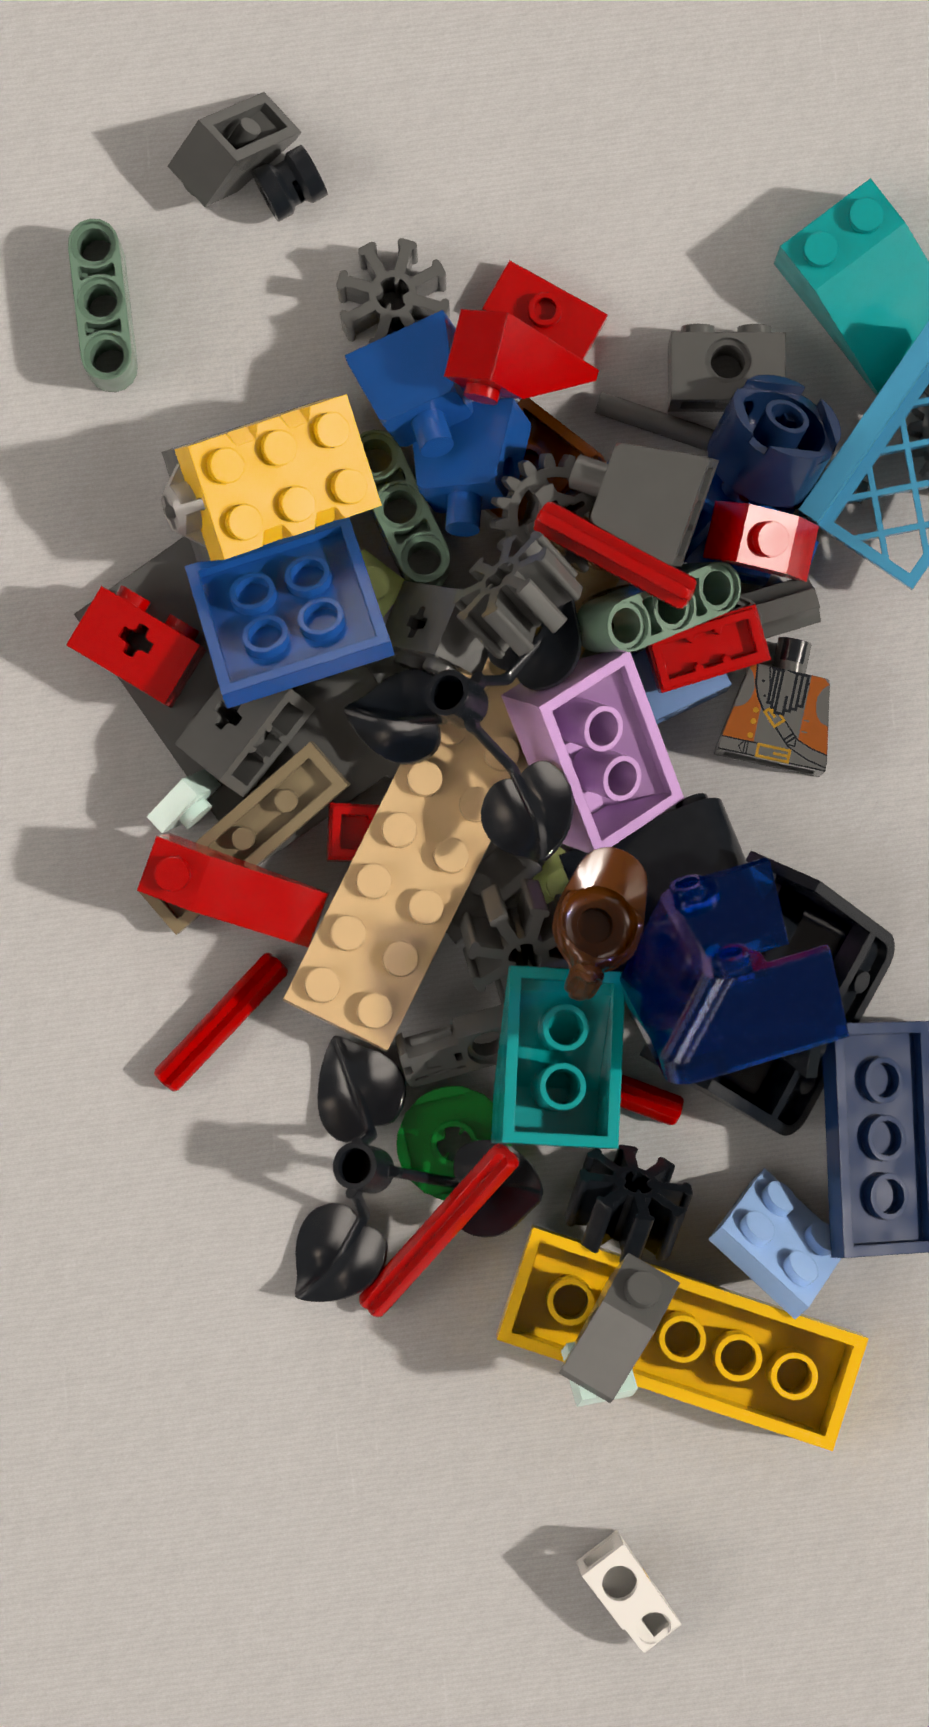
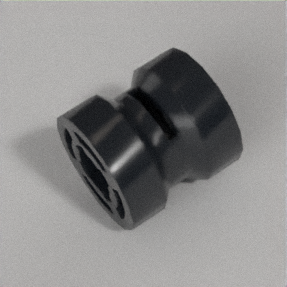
M299 145L286 152L282 162L274 166L266 163L251 171L260 193L278 222L294 214L295 207L302 202L314 203L328 195L325 184L303 145Z

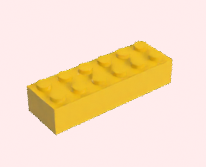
M532 1224L496 1333L497 1340L564 1362L561 1350L566 1343L576 1341L607 1280L620 1264L621 1254L600 1247L598 1253H593L581 1244V1240ZM647 1263L680 1282V1285L655 1333L633 1367L637 1387L833 1451L869 1338L859 1332L804 1314L794 1319L780 1306Z

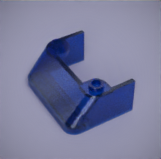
M768 857L705 876L690 874L673 880L670 883V888L661 895L642 932L634 955L627 961L620 975L625 1002L664 1078L671 1083H698L850 1037L832 955L827 944L770 962H766L760 953L789 944L771 863Z

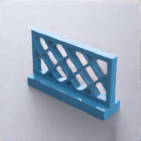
M929 321L798 509L800 517L819 525L820 529L910 590L914 589L929 567V545L926 529H929V521L924 522L919 496L920 489L929 488V480L917 482L911 452L914 449L929 447V438L909 442L905 420L912 409L929 406V397L921 398L929 386ZM900 428L903 443L887 446ZM904 452L910 483L877 490L872 467L878 458L884 455ZM867 476L870 491L854 494ZM912 491L917 523L884 529L878 498ZM872 500L877 531L852 535L835 523L848 503ZM919 531L923 555L910 573L889 560L885 537ZM879 539L881 554L863 541Z

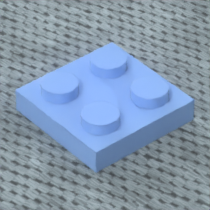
M765 1168L751 1180L708 1239L794 1319L798 1318L809 1308L841 1260V1258H831L830 1225L820 1220L793 1194L788 1186L779 1182Z

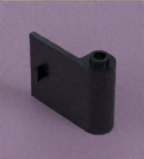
M705 793L688 796L676 804L675 810L655 817L612 846L624 850L638 859L644 867L648 882L644 926L639 945L634 955L623 965L612 970L613 972H626V974H629L715 939L720 946L737 945L761 935L771 927L772 921L749 865L745 861L746 858L720 798H708ZM573 849L559 855L568 881L581 860L588 853Z

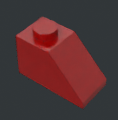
M715 501L703 558L807 582L819 525L797 515L749 503Z

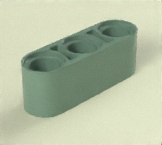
M90 218L78 223L72 229L68 238V253L80 356L84 369L95 386L105 392L116 393L125 390L133 383L138 369L126 260L122 245L113 227L101 219ZM97 240L105 241L111 245L108 255L102 260L94 262L83 258V252L91 242ZM108 295L117 299L116 308L108 316L95 317L89 313L90 305L97 297ZM116 350L124 354L123 362L116 371L103 373L95 369L96 361L102 353Z
M375 429L365 431L360 434L365 453L375 448L382 449L392 458L390 465L384 471L372 472L382 506L371 509L370 512L399 573L405 581L441 586L449 575V549L425 498L419 492L416 479L398 443L387 432ZM405 499L411 502L416 508L414 517L402 524L393 523L388 520L384 510L393 500ZM422 549L431 550L438 555L441 564L431 574H418L408 564L412 554Z
M724 562L684 563L682 567L674 566L691 575L697 581L694 594L683 609H676L632 584L592 599L582 605L577 613L582 646L586 650L593 652L637 651L732 610L740 598L741 582L737 571L730 564ZM612 619H613V624H614L613 632H612V626H611Z

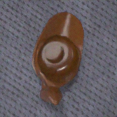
M601 847L589 852L575 869L554 913L552 932L555 943L569 966V974L564 984V990L568 992L570 998L576 1001L593 998L603 983L604 973L618 968L634 955L642 936L648 891L647 875L638 859L624 850L614 847Z

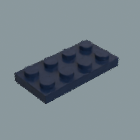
M929 1021L825 1024L827 1047L822 1059L831 1258L929 1253Z

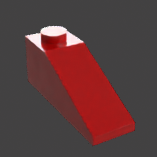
M461 309L444 377L465 388L463 395L466 398L483 404L496 405L498 404L499 397L526 399L594 382L597 380L599 370L508 312Z
M172 833L156 836L137 891L186 910L308 948L313 940L329 893Z

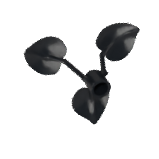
M574 600L557 607L567 618L558 631L552 633L544 624L536 628L532 642L534 649L518 656L509 647L501 659L494 657L487 651L490 661L499 669L506 671L501 675H484L477 671L469 679L459 671L452 669L443 670L435 676L417 669L404 670L386 678L365 696L344 708L352 727L372 750L385 759L402 765L417 764L434 755L441 742L439 725L449 722L458 728H466L497 759L511 777V779H503L495 783L485 795L481 808V823L486 835L494 845L503 851L537 863L548 860L558 850L568 834L574 811L572 788L563 772L548 761H537L529 765L522 773L520 772L514 761L480 725L488 710V696L484 688L486 686H506L511 684L517 677L519 682L526 688L533 691H543L555 687L567 679L579 661L582 646L581 630Z
M334 1036L331 1039L324 1055L318 1082V1111L326 1131L336 1140L348 1143L336 1153L333 1160V1173L338 1183L347 1188L345 1192L346 1197L353 1200L358 1215L348 1205L329 1203L317 1207L304 1220L297 1236L295 1249L297 1270L295 1297L311 1302H334L354 1296L372 1285L385 1266L388 1252L387 1239L381 1231L366 1225L370 1218V1211L362 1196L363 1193H379L389 1186L393 1178L451 1187L454 1190L483 1156L497 1144L491 1143V1140H477L463 1145L457 1151L454 1158L455 1177L394 1166L391 1156L385 1150L370 1144L377 1138L375 1127L393 1123L403 1109L406 1098L404 1075L398 1065L385 1054L359 1045L341 1036ZM506 1144L503 1145L507 1146L517 1156L519 1165L462 1228L464 1232L483 1238L503 1235L516 1227L542 1200L543 1186L536 1169L526 1157Z

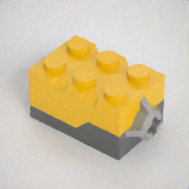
M347 394L317 400L161 452L170 477L161 496L163 512L171 529L190 539L197 562L225 560L274 541L313 530L318 526L382 506Z

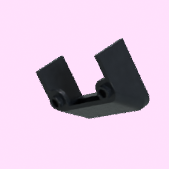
M750 851L745 861L774 881L762 899L772 921L771 927L766 932L775 937L751 982H778L821 1018L825 1024L859 1023L892 962L895 951V942L892 934L820 880L754 851ZM715 1034L709 1079H686L658 1051L644 1045L640 1056L686 1084L783 1136L791 1135L802 1127L824 1089L822 1057L819 1060L817 1078H805L764 1042L758 1034H722L721 1036Z

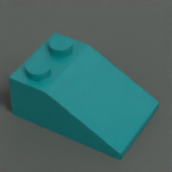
M870 178L780 245L774 265L877 396L929 321V261L906 222Z
M509 966L494 1080L491 1143L619 1149L626 972H605L603 983L595 996L589 1000L576 1001L570 998L568 992L564 990L569 969Z

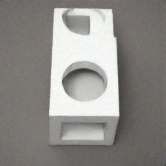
M617 1530L576 1561L584 1580L622 1630L625 1629L644 1653L682 1625L664 1596L652 1582Z

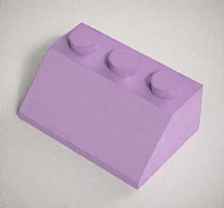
M605 652L580 658L569 677L555 687L543 691H533L520 683L501 695L528 766L537 761H548L563 772L571 785L574 796L573 818L568 834L562 844L586 853L601 847H612L684 799L631 652Z

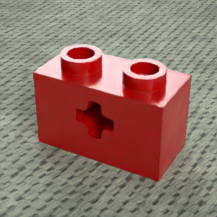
M123 585L119 587L116 594L101 586L66 646L172 708L206 652L204 647L194 642L199 631L171 614L166 622L163 623L146 613L151 602ZM149 629L146 638L149 642L153 643L149 653L138 650L132 657L131 654L134 647L127 642L130 634L134 632L142 635Z

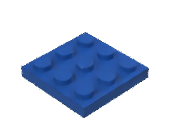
M349 517L318 526L313 530L274 541L225 560L196 562L185 566L220 691L227 709L395 655Z

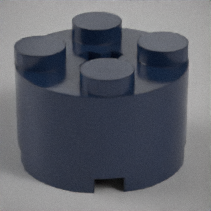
M757 375L747 379L744 386L737 389L733 394L707 445L708 457L719 460L715 472L722 480L721 489L729 499L738 503H748L752 500L767 506L787 507L790 509L801 507L821 476L841 438L840 423L832 408L822 398L816 405L803 396L802 393L805 386L794 380L776 375Z

